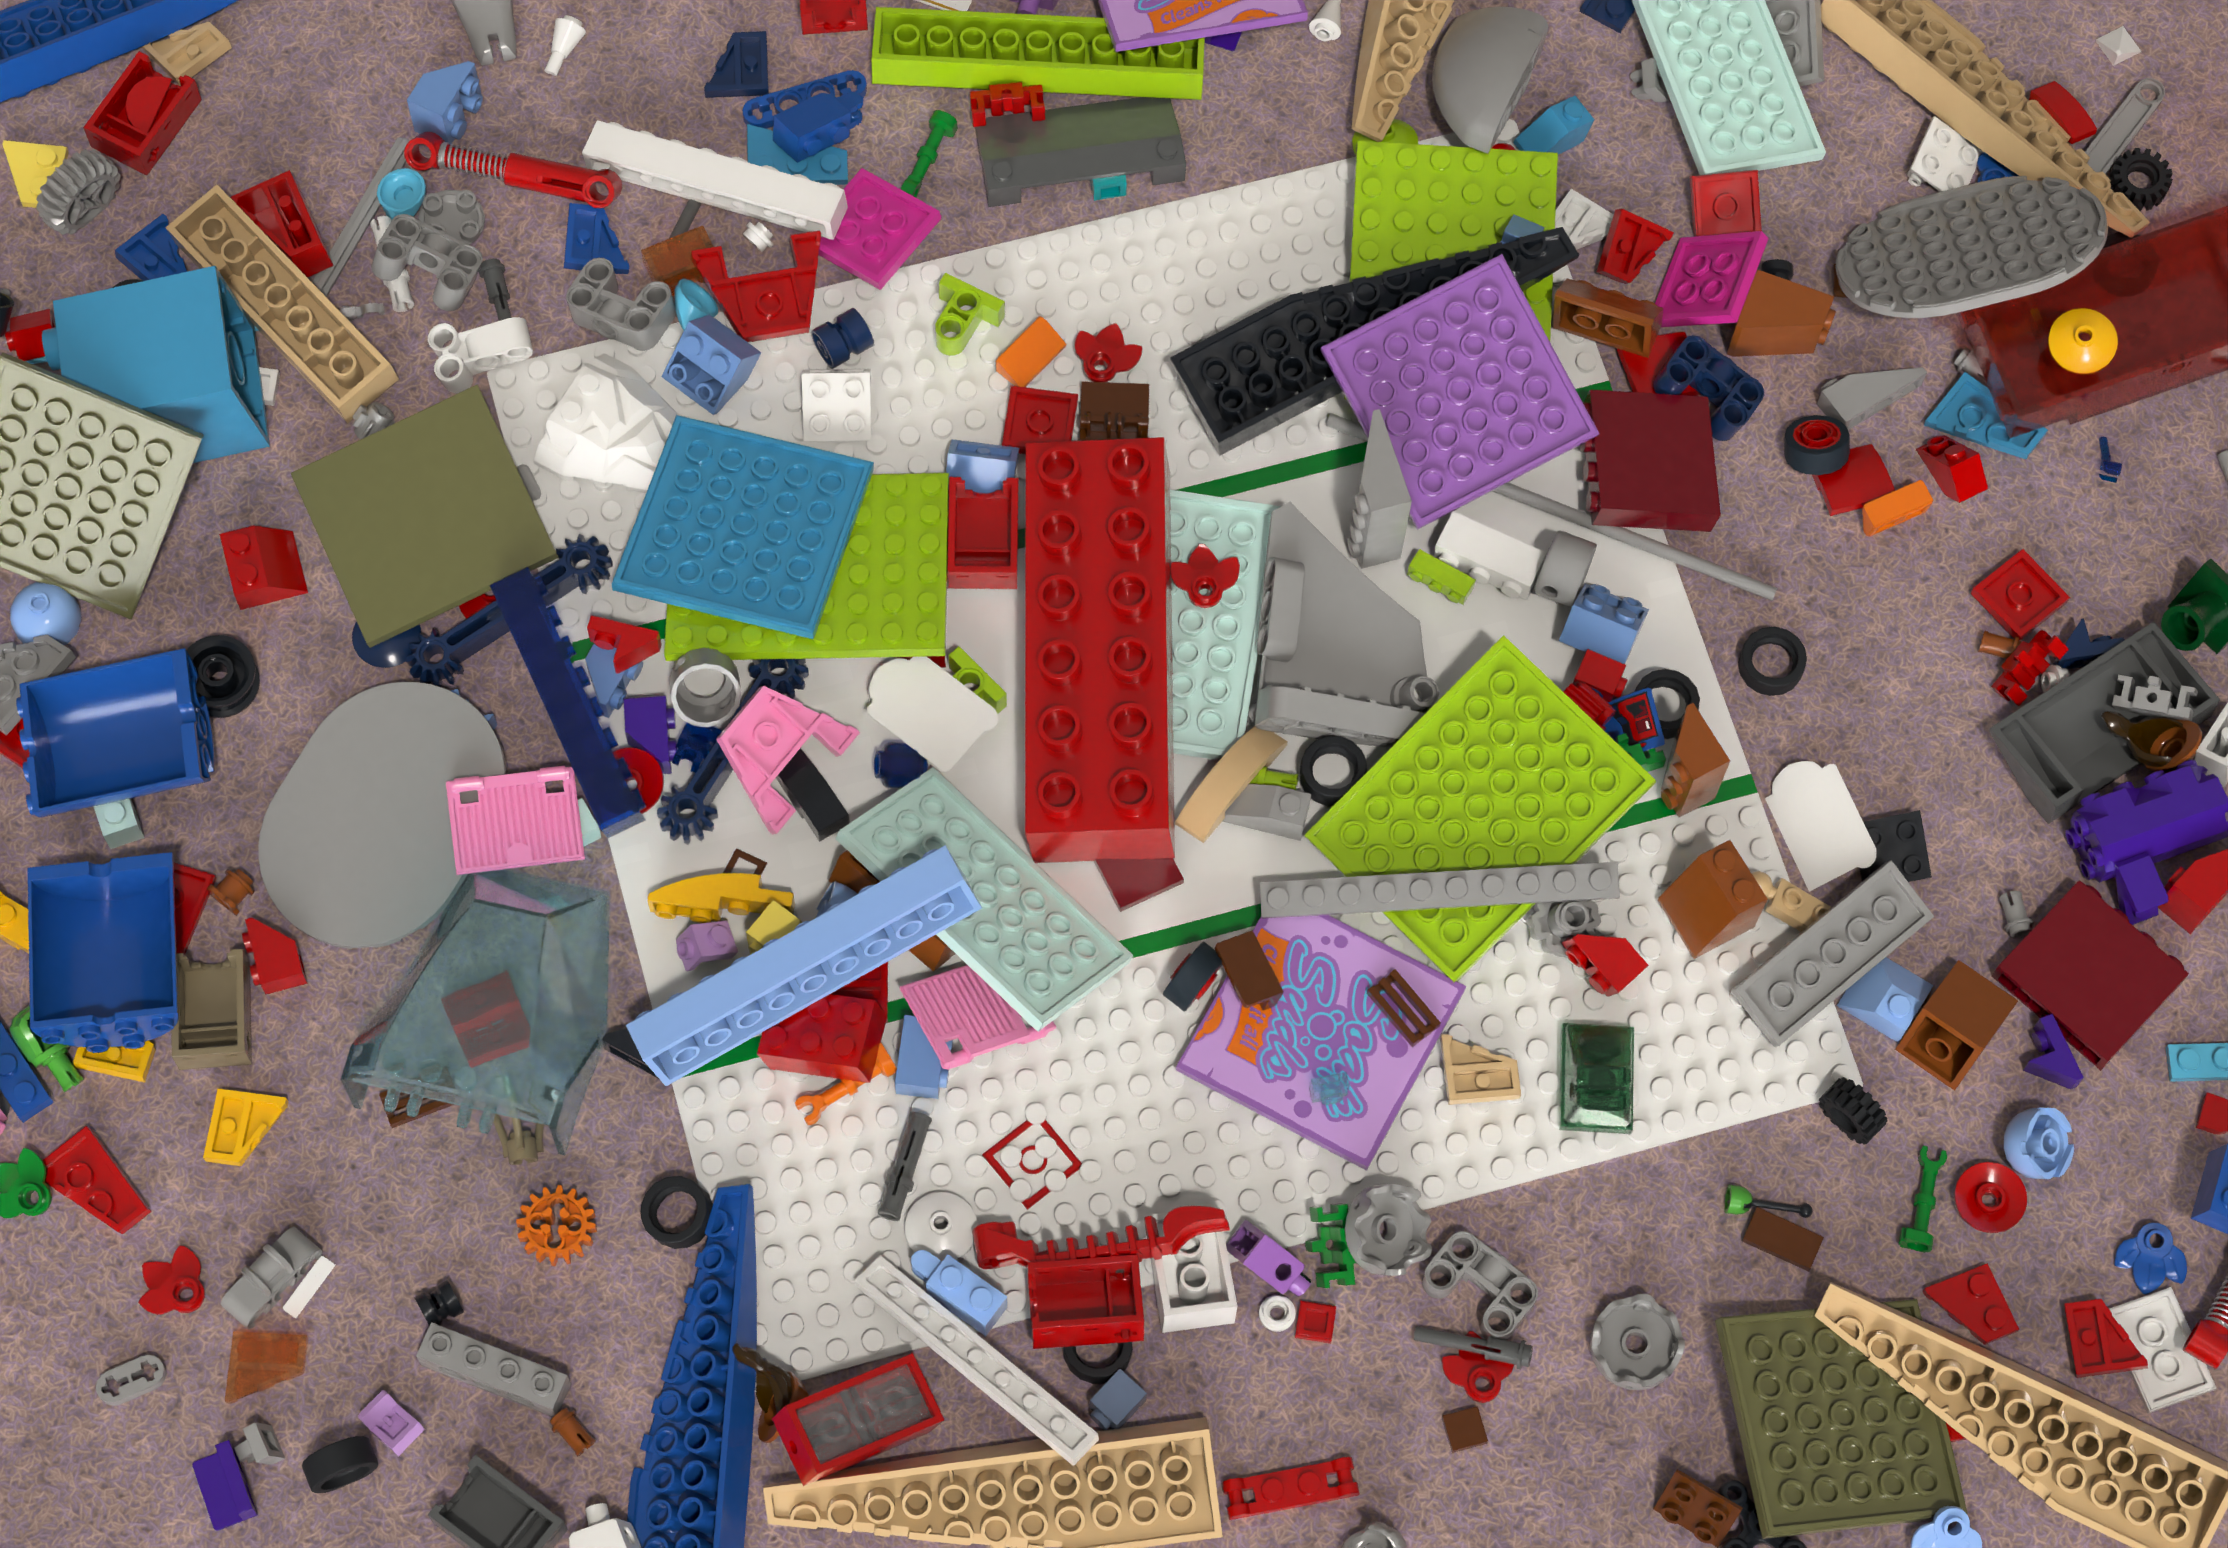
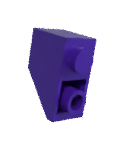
M666 696L624 699L625 733L628 745L632 748L648 752L657 760L664 774H672L671 762L678 761L676 740H670L669 730L676 729L674 708H668Z

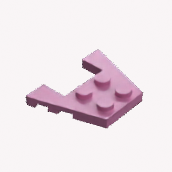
M762 686L757 689L716 740L766 828L774 835L780 831L796 809L775 791L770 784L811 734L838 757L844 753L860 732L850 725L845 726L824 713L819 714L804 707L802 703L766 686Z

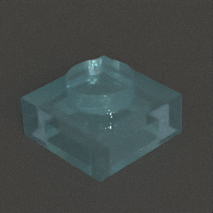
M1347 1072L1311 1079L1309 1092L1312 1103L1322 1101L1323 1105H1330L1342 1101L1343 1097L1348 1095L1350 1086Z

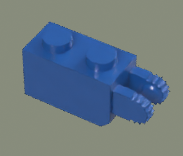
M855 92L847 93V95L844 94L838 98L828 93H819L774 115L773 141L797 163L810 156H814L818 152L850 137V129L856 127L862 121L863 115L860 108L863 105V97Z

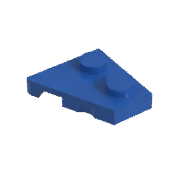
M161 214L115 249V257L142 281L187 272L183 259L179 255L178 246L165 228L169 223L167 216Z

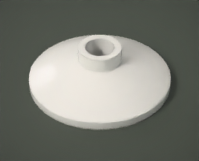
M948 1192L931 1193L920 1198L910 1208L905 1220L906 1239L914 1253L918 1250H926L941 1261L947 1255L958 1260L966 1255L974 1244L972 1230L978 1226L977 1218L972 1207L963 1198ZM945 1219L948 1225L945 1229L940 1230L934 1226L935 1221Z

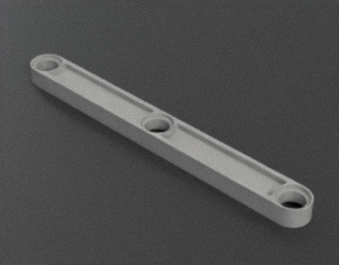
M2145 78L2138 82L2087 148L2085 153L2090 157L2087 163L2095 172L2103 171L2107 175L2118 157L2124 153L2160 106L2165 96V88L2159 80ZM2151 89L2156 93L2157 99L2153 101L2145 100L2141 96L2140 91Z

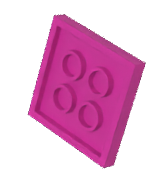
M861 168L844 188L848 208L834 240L821 237L819 256L881 290L942 218L939 210Z
M1762 231L1680 238L1655 302L1658 307L1663 308L1661 327L1737 323L1768 242V237Z

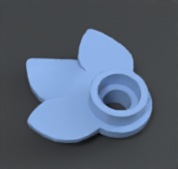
M1944 1506L1935 1513L1932 1522L1920 1526L1915 1531L1910 1548H1982V1540L1979 1533L1970 1527L1969 1517L1963 1509L1957 1506ZM1957 1521L1955 1527L1948 1530L1949 1524Z

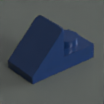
M2082 618L2065 643L2069 650L2061 659L2056 658L2052 665H2059L2067 670L2082 668L2125 639L2124 637L2112 639L2111 636H2102L2090 642L2085 620Z

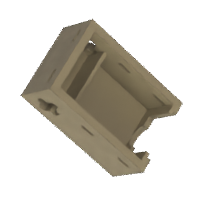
M230 950V953H227L228 960L218 964L190 963L188 957L183 953L176 954L178 1022L171 1030L172 1059L178 1069L252 1065L250 961L244 950Z

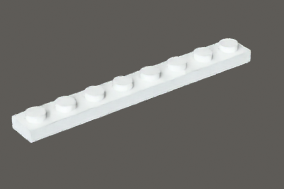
M881 1255L855 1279L857 1288L1073 1466L1099 1440L1096 1431Z

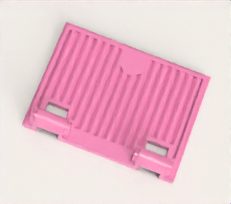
M565 765L522 773L454 778V780L446 782L456 875L585 860L574 767H565ZM563 780L564 792L546 794L545 782ZM477 790L479 802L461 804L460 792Z
M968 965L915 981L899 988L939 1058L943 1069L949 1070L970 1063L976 1056L1014 1043H1021L1023 1045L1044 1038L1050 1031L1056 1029L1053 1021L1039 1032L1033 1027L1026 1028L1021 1019L1022 1016ZM958 1038L963 1048L960 1051L951 1053L945 1042Z

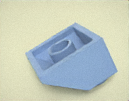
M1885 957L1845 991L1837 1006L1899 1043L1934 985Z

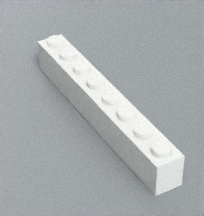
M597 120L582 152L587 169L597 171L609 169L626 182L692 199L700 203L806 233L820 231L821 237L834 240L848 208L844 189L833 183L822 184L809 180L801 174L790 175L780 172L772 166H758L748 163L740 157H726L708 148H694L676 139L669 141L656 137L647 131L637 132L627 129L615 122L605 123Z

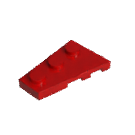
M85 1126L43 1159L46 1166L45 1183L121 1234L127 1232L152 1212L94 1131L88 1126Z

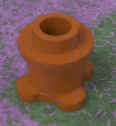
M227 869L225 871L226 877L216 888L210 884L207 890L210 892L211 897L237 916L240 911L236 907L248 894L251 896L254 894L250 887L254 882L240 869H237L235 872Z

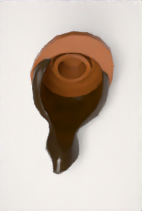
M2106 711L2101 715L2111 733L2127 740L2134 757L2150 771L2157 772L2163 770L2164 773L2175 771L2178 765L2195 757L2196 750L2202 740V731L2199 725L2189 720L2149 717L2135 723L2130 722L2121 713Z
M736 1343L732 1351L737 1361L753 1368L757 1373L756 1397L762 1409L758 1424L759 1439L764 1443H771L779 1436L772 1418L784 1406L808 1397V1392L802 1381L793 1372H786L781 1367L768 1362L766 1358H762L756 1350L740 1347Z

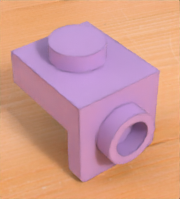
M728 921L692 924L676 939L677 953L679 958L682 959L686 971L694 970L701 962L732 959L738 953Z
M382 1390L358 1415V1418L369 1431L398 1457L425 1430L385 1390Z

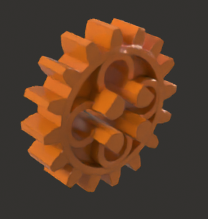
M558 1185L556 1192L550 1194L547 1187H543V1197L538 1198L536 1195L531 1194V1207L525 1205L520 1207L522 1214L526 1217L516 1219L518 1228L524 1229L517 1234L519 1241L528 1242L524 1247L528 1255L537 1251L536 1260L539 1263L546 1257H549L552 1266H556L558 1258H563L567 1265L571 1264V1254L575 1253L582 1258L584 1254L581 1246L583 1244L586 1246L593 1245V1240L588 1233L597 1232V1227L595 1223L588 1221L596 1217L594 1210H585L589 1205L588 1199L583 1197L577 1201L578 1194L574 1188L566 1195L562 1185ZM561 1203L565 1205L559 1212L563 1225L558 1227L561 1244L557 1248H551L549 1243L553 1241L554 1236L550 1225L555 1223L552 1209L554 1205ZM537 1220H543L546 1223L541 1225L540 1229L532 1227L533 1223ZM573 1222L581 1224V1228L577 1231H570L567 1226H571Z

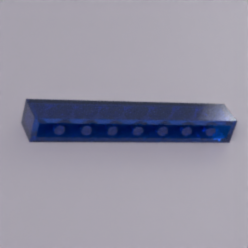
M527 567L491 584L490 587L601 831L607 838H610L645 821L646 818L642 812V809L647 807L645 800L638 788L632 790L628 778L633 776L625 758L618 759L614 751V747L619 746L618 741L610 726L605 729L599 717L605 715L597 697L590 698L586 686L591 684L583 666L576 667L572 656L576 655L577 652L568 635L562 637L558 626L562 625L563 621L555 605L549 607L544 596L548 595L549 591L541 575L535 577Z

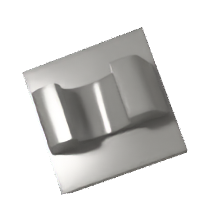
M1650 58L1641 61L1642 68L1631 73V79L1633 82H1643V84L1639 88L1633 89L1632 94L1640 100L1652 99L1654 102L1669 101L1668 92L1657 67L1656 60Z
M255 1422L244 1428L243 1432L247 1440L234 1448L240 1462L247 1460L248 1463L256 1461V1463L272 1465L285 1459L273 1427L268 1424Z

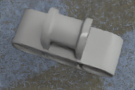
M296 1227L288 1229L272 1246L266 1244L263 1247L264 1252L249 1268L244 1267L241 1270L243 1276L229 1289L221 1301V1306L249 1330L256 1326L254 1321L263 1312L267 1314L281 1299L279 1295L289 1285L293 1287L307 1272L305 1268L314 1259L318 1260L322 1255V1250Z

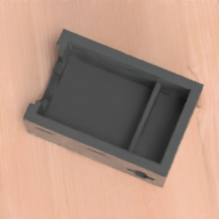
M474 1455L467 1464L469 1474L454 1497L446 1502L445 1505L441 1503L438 1506L436 1504L428 1513L435 1526L465 1548H554L568 1530L562 1519L477 1455Z

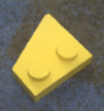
M3 140L2 145L23 207L36 208L38 204L37 196L42 193L40 190L41 186L46 184L47 176L53 174L55 167L58 168L63 164V160L67 159L68 148Z

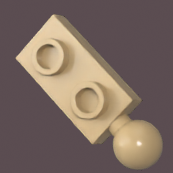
M1760 871L1752 873L1769 900L1765 911L1800 932L1831 908V906L1783 878L1773 886L1771 878L1766 873Z

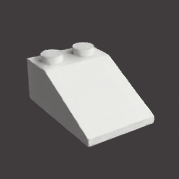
M1168 1212L1147 1215L1153 1216L1156 1219L1159 1237L1164 1236L1163 1221ZM1224 1231L1197 1235L1188 1240L1177 1254L1164 1255L1159 1260L1151 1258L1162 1333L1235 1323L1238 1306Z

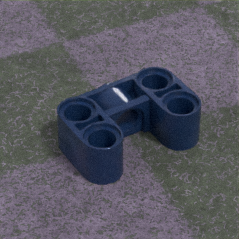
M1695 335L1688 336L1678 346L1653 381V388L1657 394L1680 395L1690 385L1704 397H1708V400L1717 406L1710 419L1712 437L1719 441L1730 440L1749 420L1764 397V388L1757 379L1751 377L1730 358L1717 351L1705 339Z

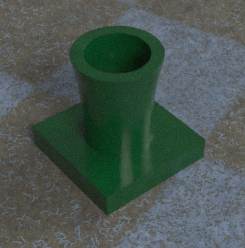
M2209 559L2167 606L2169 609L2165 611L2161 620L2162 632L2177 649L2182 651L2195 650L2204 642L2218 654L2228 645V574L2216 562Z

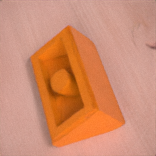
M1040 316L996 360V371L1014 386L1026 387L1066 347V343L1047 320Z
M1922 480L1916 481L1866 503L1862 509L1863 531L1866 536H1873L1925 513L1934 501L1925 483Z

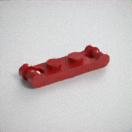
M1342 1457L1329 1462L1223 1481V1492L1225 1495L1228 1494L1230 1506L1227 1507L1229 1520L1358 1496L1360 1494L1358 1483L1353 1482L1351 1472L1354 1470L1352 1457ZM1337 1474L1339 1485L1329 1488L1326 1475ZM1253 1490L1255 1502L1245 1503L1243 1491Z

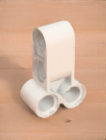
M520 317L507 318L460 333L452 325L441 323L434 326L428 334V343L438 356L434 365V372L443 386L452 393H460L470 388L473 383V375L523 361L533 354L527 322L524 318ZM452 340L449 346L442 348L447 341ZM459 370L455 376L449 377L453 371Z

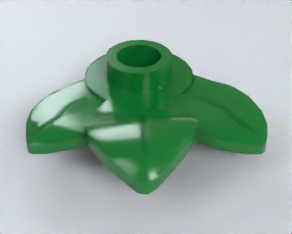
M23 1148L18 1158V1164L0 1163V1216L3 1218H14L23 1213L28 1216H38L46 1212L50 1207L52 1194L50 1188L45 1183L46 1166L41 1157L29 1148ZM34 1191L39 1196L36 1204L31 1202V1195Z

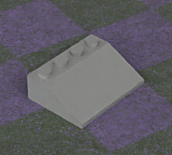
M1380 409L1374 410L1372 414L1359 494L1355 495L1356 509L1352 510L1354 523L1350 524L1352 536L1348 538L1350 554L1352 558H1358L1361 569L1401 558L1412 502Z

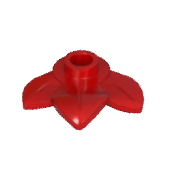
M1117 323L1104 328L1096 337L1088 332L1080 331L1075 340L1076 354L1084 361V373L1093 382H1108L1115 377L1116 373L1130 371L1137 365L1142 356V346L1136 344L1125 345L1123 334ZM1103 365L1106 367V370L1098 371L1095 367Z
M1203 543L1192 552L1188 564L1183 562L1171 563V578L1174 584L1188 592L1191 602L1201 608H1210L1218 604L1222 598L1223 591L1235 585L1240 571L1237 557L1227 558L1218 562L1213 552ZM1208 589L1211 591V595L1202 596L1199 591Z
M180 1245L173 1255L171 1264L159 1261L143 1263V1278L150 1290L140 1298L138 1303L146 1311L156 1315H162L173 1310L180 1313H190L202 1305L205 1299V1289L199 1281L201 1264L190 1249ZM185 1289L193 1291V1296L188 1301L180 1299V1294Z
M1469 1331L1465 1335L1469 1337L1482 1339L1473 1331ZM1473 1344V1346L1490 1349L1486 1346ZM1459 1350V1356L1449 1355L1442 1358V1367L1447 1379L1455 1385L1464 1387L1466 1394L1472 1400L1479 1403L1490 1402L1497 1397L1501 1389V1381L1512 1373L1514 1364L1490 1359L1485 1360L1484 1354ZM1480 1378L1487 1380L1489 1388L1485 1391L1479 1390L1475 1385L1476 1380Z

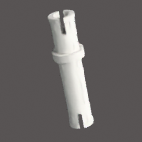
M388 216L377 217L379 226L375 219L370 222L377 246L392 221ZM405 269L397 279L392 281L383 280V284L389 289L392 308L396 312L408 311L405 302L409 309H412L414 306L408 285L410 276L409 272Z

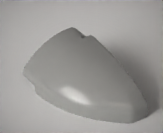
M1514 7L1482 8L1455 18L1444 35L1434 61L1432 87L1443 117L1459 139L1467 146L1489 154L1523 96L1532 70L1540 58L1548 32V23L1540 14Z

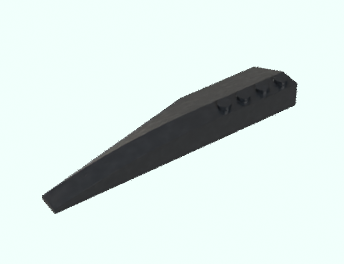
M1559 227L1520 237L1517 241L1505 244L1500 242L1488 245V248L1456 253L1455 256L1439 260L1436 258L1384 271L1382 275L1370 278L1364 276L1352 279L1350 283L1334 287L1333 285L1320 287L1318 291L1306 294L1300 292L1289 295L1170 357V360L1207 435L1219 456L1343 392L1320 350L1322 346L1501 254L1504 256L1523 292L1577 259L1579 253L1564 228Z

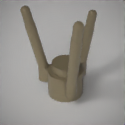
M543 1082L541 1085L534 1137L531 1136V1131H522L515 1085L509 1084V1102L514 1132L509 1134L510 1140H508L496 1107L492 1106L490 1108V1113L502 1144L504 1158H509L510 1165H520L523 1159L528 1163L538 1161L537 1153L544 1152L542 1138L548 1098V1083Z

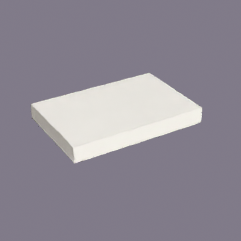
M2172 1287L2109 1309L2118 1324H2121L2129 1335V1339L2141 1355H2144L2147 1359L2148 1369L2129 1371L2148 1414L2216 1389L2207 1365L2183 1351L2184 1344L2191 1330Z

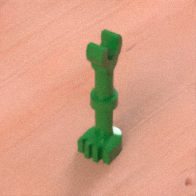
M941 110L933 111L929 120V128L932 131L925 146H920L917 153L918 160L914 169L901 187V190L915 198L920 191L922 180L930 164H934L938 154L936 151L943 136L954 137L958 129L957 120L947 112Z
M1923 1146L1918 1154V1161L1922 1167V1178L1919 1193L1914 1198V1206L1917 1207L1913 1228L1902 1227L1898 1245L1902 1248L1924 1253L1930 1252L1933 1246L1934 1237L1927 1232L1931 1210L1935 1209L1936 1198L1933 1194L1938 1170L1943 1167L1947 1160L1945 1150H1941L1938 1161L1929 1160L1927 1157L1928 1146Z

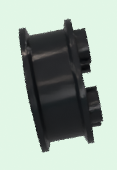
M213 635L196 641L187 649L199 676L196 683L197 696H205L210 717L226 718L234 716L245 710L253 702L259 690L260 675L251 652L242 642L229 636ZM217 672L227 673L222 680H211L212 676Z

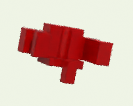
M1022 82L989 85V90L970 92L973 127L986 126L985 109L991 108L992 116H1002L1005 111H1011L1013 114L1025 113L1024 105H1031L1032 121L1046 120L1042 85L1022 87Z
M2040 630L2029 643L2022 641L2000 666L2004 672L1991 687L2006 701L2009 702L2011 699L2017 706H2020L2028 697L2021 688L2028 691L2035 683V678L2039 674H2043L2050 666L2044 659L2047 654L2061 659L2069 649L2057 636L2051 637L2046 631Z

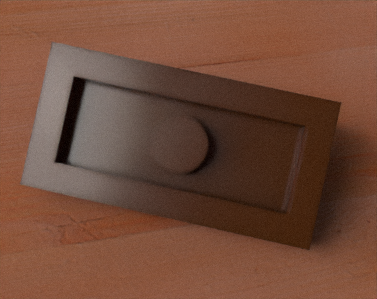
M1253 930L1217 943L1214 949L1222 960V965L1243 1007L1249 1008L1260 1004L1262 1010H1266L1276 1006L1284 991Z

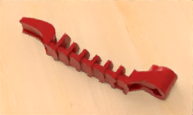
M1184 1206L1171 1210L1165 1216L1163 1221V1237H1159L1156 1219L1153 1216L1144 1217L1147 1239L1139 1240L1137 1228L1130 1225L1125 1227L1127 1242L1119 1243L1118 1234L1111 1231L1106 1233L1107 1245L1099 1246L1098 1238L1095 1235L1086 1236L1087 1248L1079 1249L1078 1240L1071 1237L1066 1238L1067 1251L1059 1252L1058 1243L1055 1240L1046 1241L1047 1250L1039 1252L1038 1245L1033 1240L1023 1241L1018 1239L1014 1222L984 1223L976 1226L972 1230L978 1266L982 1269H997L1014 1264L1027 1268V1262L1138 1255L1139 1262L1147 1258L1159 1260L1164 1255L1177 1254L1188 1240L1197 1235L1229 1231L1230 1227L1223 1209L1205 1206Z

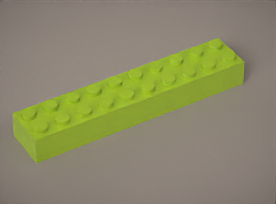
M876 7L871 58L872 84L989 89V85L1022 82V87L1042 85L1043 92L1202 100L1205 37L1115 52L1104 18Z

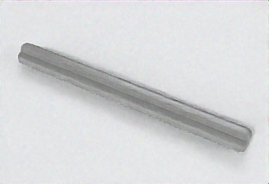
M400 137L396 139L329 252L334 266L317 273L312 283L326 297L381 206L377 197V189L382 178L394 170L402 169L407 162L404 150L409 142L408 139Z

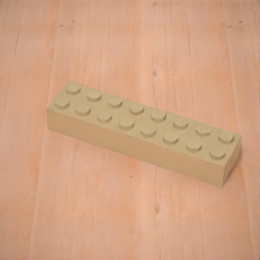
M217 184L165 227L175 244L199 269L216 266L252 324L347 424L353 419V415L361 404L368 407L369 404L399 380L393 367L382 354Z

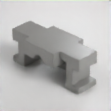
M2118 675L2117 680L2120 684L2124 685L2121 696L2114 695L2112 706L2115 709L2152 717H2168L2192 721L2194 712L2188 707L2190 696L2197 697L2198 691L2195 687L2181 685L2177 707L2174 709L2170 702L2172 692L2161 690L2162 681L2159 677L2149 676L2147 681L2149 684L2148 688L2136 686L2132 702L2135 680L2133 677ZM2150 694L2157 695V700L2153 703L2148 699Z

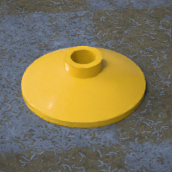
M2086 308L2073 309L2063 313L2053 323L2048 336V347L2053 359L2065 370L2076 374H2090L2106 367L2113 359L2118 345L2117 333L2111 321L2103 314ZM2082 332L2088 333L2091 339L2089 341H2082L2078 334Z

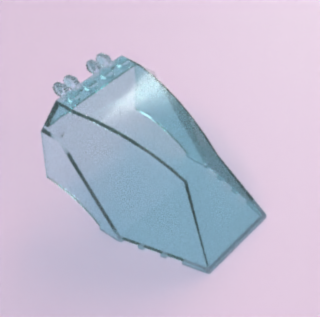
M509 869L467 874L456 894L442 912L399 986L351 1044L340 1080L353 1107L357 1109L362 1108L369 1085L388 1089L384 1103V1111L394 1112L401 1092L411 1094L406 1107L407 1116L417 1117L424 1097L459 1105L460 1109L457 1117V1127L467 1128L473 1109L482 1110L483 1113L479 1121V1132L488 1134L490 1132L495 1114L544 1124L550 1128L558 1154L566 1155L585 1093L599 1063L603 1049L602 1039L607 1034L610 892Z

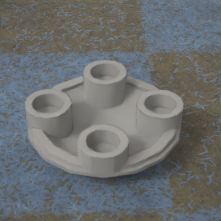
M448 189L425 196L422 207L419 210L418 220L470 245L479 238L483 231L485 215L481 204L476 200L473 192L469 190Z

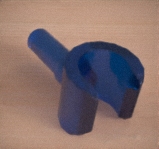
M2107 437L2099 438L2102 456L2100 470L2107 474L2119 476L2122 463L2111 461ZM2099 474L2102 480L2117 482L2116 477Z

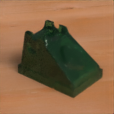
M1562 1023L1559 1130L1631 1134L1633 1131L1634 1027Z

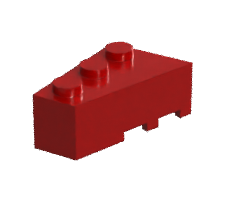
M290 170L230 197L307 278L334 266L305 198Z

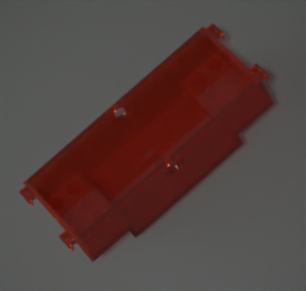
M2228 206L2104 248L2084 270L2052 288L1956 313L1963 330L1967 334L1994 399L1993 403L2000 420L2004 423L2009 438L2068 419L2071 425L2228 370ZM2086 308L2095 310L2106 316L2116 330L2118 337L2116 353L2111 362L2097 372L2076 374L2067 371L2056 363L2049 351L2048 336L2053 323L2063 313L2073 309ZM2082 332L2078 334L2082 341H2089L2091 339L2088 333Z

